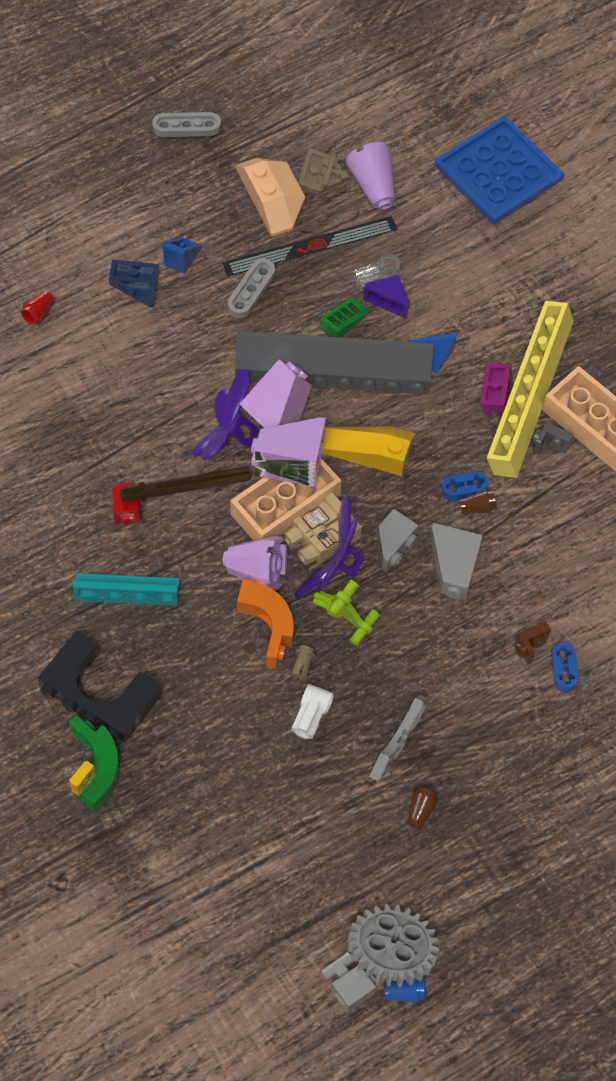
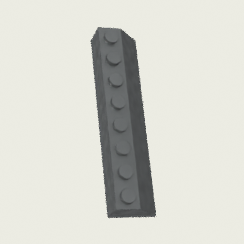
M237 331L235 377L239 371L247 369L250 373L249 384L258 383L280 359L286 364L290 361L296 367L301 368L308 375L306 380L312 387L317 389L338 388L344 391L353 389L365 392L384 391L391 394H429L433 343Z

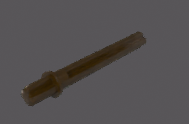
M245 466L146 484L139 482V485L121 488L119 495L124 503L137 500L146 502L149 498L250 481L252 474L250 468Z

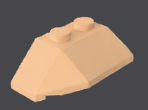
M254 158L235 165L271 237L293 230L305 201V195L288 163Z

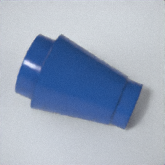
M424 977L421 982L415 978L411 986L406 980H403L402 987H399L396 981H392L390 986H387L386 983L384 984L386 1000L420 1003V1000H426Z

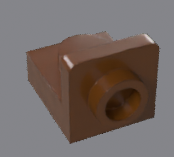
M546 621L518 633L515 650L518 656L524 658L527 664L533 661L535 655L533 648L541 647L548 640L551 629Z

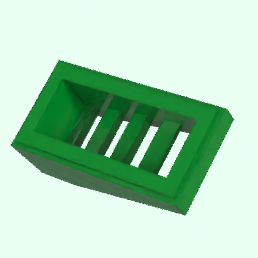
M351 297L325 314L320 319L319 328L330 337H343L362 321L370 311ZM353 306L359 311V313H356L350 307ZM347 311L353 317L350 318L347 314H345V312ZM341 316V317L344 318L346 321H345V322L342 321L339 317Z

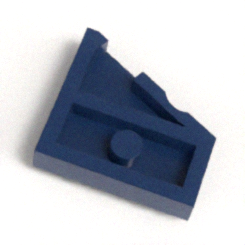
M112 259L109 285L141 303L153 307L160 270L159 264Z

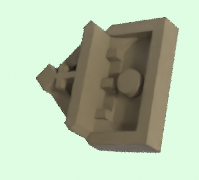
M312 148L308 149L298 179V184L302 191L318 195L348 179L347 172L343 171L336 161L335 153L328 155Z

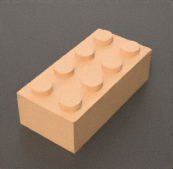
M578 366L546 394L542 411L566 431L572 433L573 437L616 472V396Z
M322 459L315 487L262 478L230 500L231 516L252 540L270 536L281 537L292 527L293 519L298 516L300 517L304 512L322 503L324 497L331 492L336 497L340 496L342 480Z

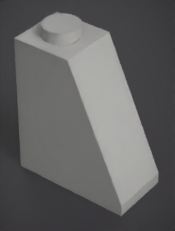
M433 523L430 540L441 593L453 599H466L483 535Z

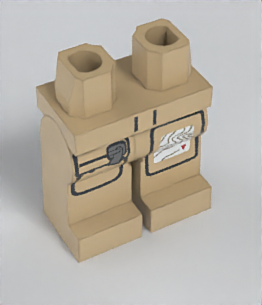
M333 492L324 497L322 503L304 512L300 517L298 516L293 519L292 527L284 533V541L289 547L292 548L300 542L304 546L298 551L299 559L304 565L315 560L318 564H321L325 561V558L333 556L339 547L338 521L341 502ZM351 514V523H352L354 517H353V515ZM359 522L350 545L361 537L362 526Z

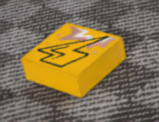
M88 761L84 762L69 780L72 792L78 796L83 793L96 776L94 765Z

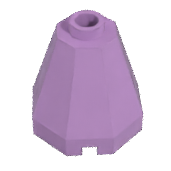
M270 536L232 545L223 554V565L228 573L242 580L256 581L273 590H277L283 583V581L279 580L280 575H285L287 570V547L285 544H281L284 539L280 536Z

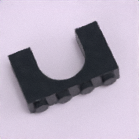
M76 630L38 677L40 691L50 699L55 697L62 702L61 704L66 710L71 713L76 711L83 716V720L87 719L94 727L96 725L99 727L103 725L114 741L119 739L126 743L161 698L162 686L139 671L125 691L113 700L98 702L85 697L78 688L79 681L97 658L99 651L96 642Z

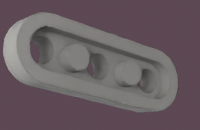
M212 112L161 113L153 118L152 125L154 133L160 137L214 136L221 130V119Z
M258 259L252 264L228 300V311L231 316L245 318L251 313L275 277V266L272 261Z

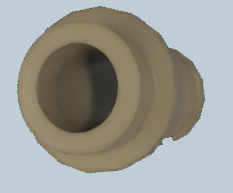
M300 645L299 649L295 650L296 660L291 677L296 679L300 673L298 680L305 681L307 680L311 660L315 659L313 648Z

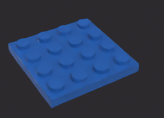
M503 116L435 159L434 164L493 225L564 180L565 175L506 116Z

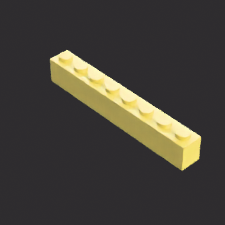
M545 301L487 456L494 475L517 478L540 416L545 396L549 391L574 322L568 303Z

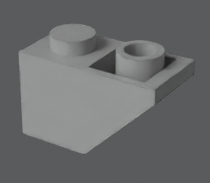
M395 509L378 526L377 540L382 570L385 572L391 566L396 567L403 558L402 553L407 548L411 549L418 540V525Z

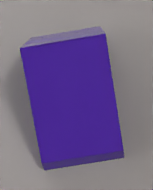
M399 275L365 284L364 301L406 318L408 316L409 299Z

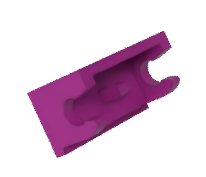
M486 363L480 407H483L484 414L488 418H490L492 411L499 413V418H502L512 391L513 374L511 364Z

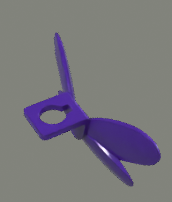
M242 369L238 372L229 392L226 389L218 392L215 399V413L219 427L205 436L192 451L193 456L202 454L203 460L213 457L223 448L229 435H232L247 448L252 447L253 439L256 438L259 429L242 414L238 413L241 408L240 403L246 397L250 383V373L247 369ZM239 425H245L249 428L250 437L248 439L242 436L241 430L238 428Z
M344 496L340 506L338 549L329 563L313 573L297 588L294 593L295 597L302 596L319 583L318 591H320L330 581L337 569L351 577L356 575L364 555L349 547L358 523V514L351 523V502L349 496ZM348 554H352L355 558V563L352 567L345 568L343 562Z

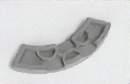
M419 695L414 699L396 734L380 753L369 777L378 781L389 771L391 766L388 763H392L394 759H397L407 743V737L415 729L429 702L428 698Z

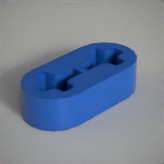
M481 472L449 476L442 483L441 494L448 501H459V499L484 489L488 490L489 479ZM473 481H477L478 484H481V488H477V486L473 484ZM453 485L457 492H452L449 486Z
M558 643L553 648L551 654L554 685L559 691L569 693L575 690L579 681L576 651L569 643ZM560 651H564L565 655L568 656L566 664H563L562 656H559ZM564 671H567V677L571 680L570 684H565V681L561 680Z

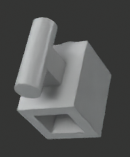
M349 952L320 971L326 981L334 975L338 978V980L332 983L331 992L347 1014L374 996L376 991L375 984H377L373 975L368 978L365 977L367 970H358L356 966L351 971H348L346 967L354 962L351 961L352 956Z

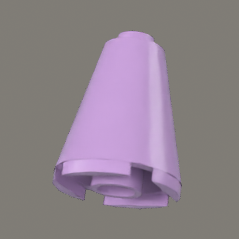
M385 142L368 143L363 145L364 150L358 153L356 149L351 151L346 157V163L372 206L379 208V210H386L395 201L391 149L389 145L387 147Z

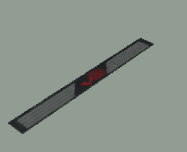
M392 216L228 260L222 262L227 277L248 272L252 264L258 259H268L273 264H278L398 231Z

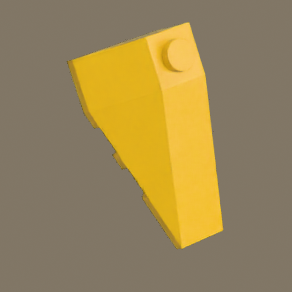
M393 426L325 427V444L322 454L402 476L416 433Z

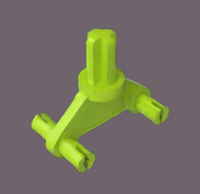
M350 580L343 591H338L334 595L323 591L316 592L313 595V603L326 609L327 613L334 618L344 617L357 627V630L349 639L352 644L358 646L365 635H370L373 630L372 625L380 617V614L376 610L371 609L366 618L362 620L351 605V596L359 588L355 581Z

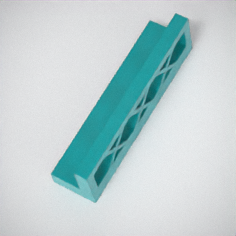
M77 573L76 581H73L75 601L178 606L180 578Z

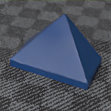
M455 332L408 340V342L433 343L431 371L438 373L455 350L457 336Z

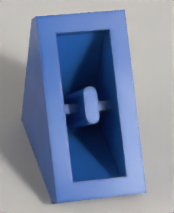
M184 237L164 241V265L185 274L200 252L202 245Z

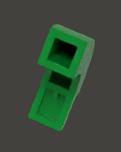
M76 715L69 721L70 731L93 753L95 757L93 765L96 773L95 778L80 796L77 795V797L94 813H97L108 802L118 783L120 768L117 748L111 734L103 725L96 731L95 727L87 719L82 721Z

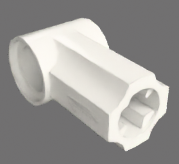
M308 684L301 700V708L292 726V732L301 738L313 739L323 715L327 714L331 706L334 693Z

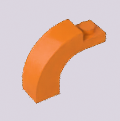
M243 579L237 599V613L252 615L267 623L272 635L266 655V667L277 669L278 660L283 661L286 647L292 648L294 624L291 611L286 601L275 590L256 581Z

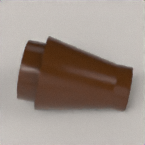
M487 489L459 499L462 514L491 513L492 510H497L493 490L487 491Z
M418 787L417 791L413 792L407 824L421 830L438 804V794L429 789Z

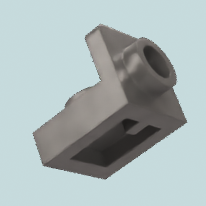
M546 422L543 429H537L533 437L532 443L535 444L533 452L539 454L543 444H545L554 451H561L566 454L570 448L573 434Z

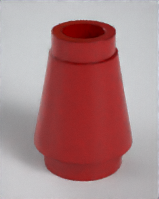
M44 291L25 303L21 310L23 319L32 325L40 323L54 302L53 295L48 291Z

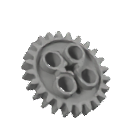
M385 904L384 911H381L378 906H374L373 913L366 909L363 917L358 915L356 923H352L347 941L349 942L348 952L352 953L351 961H359L358 970L367 969L365 977L368 978L373 974L376 975V983H379L383 978L386 979L387 986H390L392 981H396L397 985L402 987L403 980H406L411 986L415 978L421 982L424 974L429 975L432 967H435L439 952L437 947L439 939L434 938L435 929H427L428 920L419 921L421 914L418 913L415 916H411L410 908L406 909L403 913L400 912L399 905L395 907V910H391L388 904Z

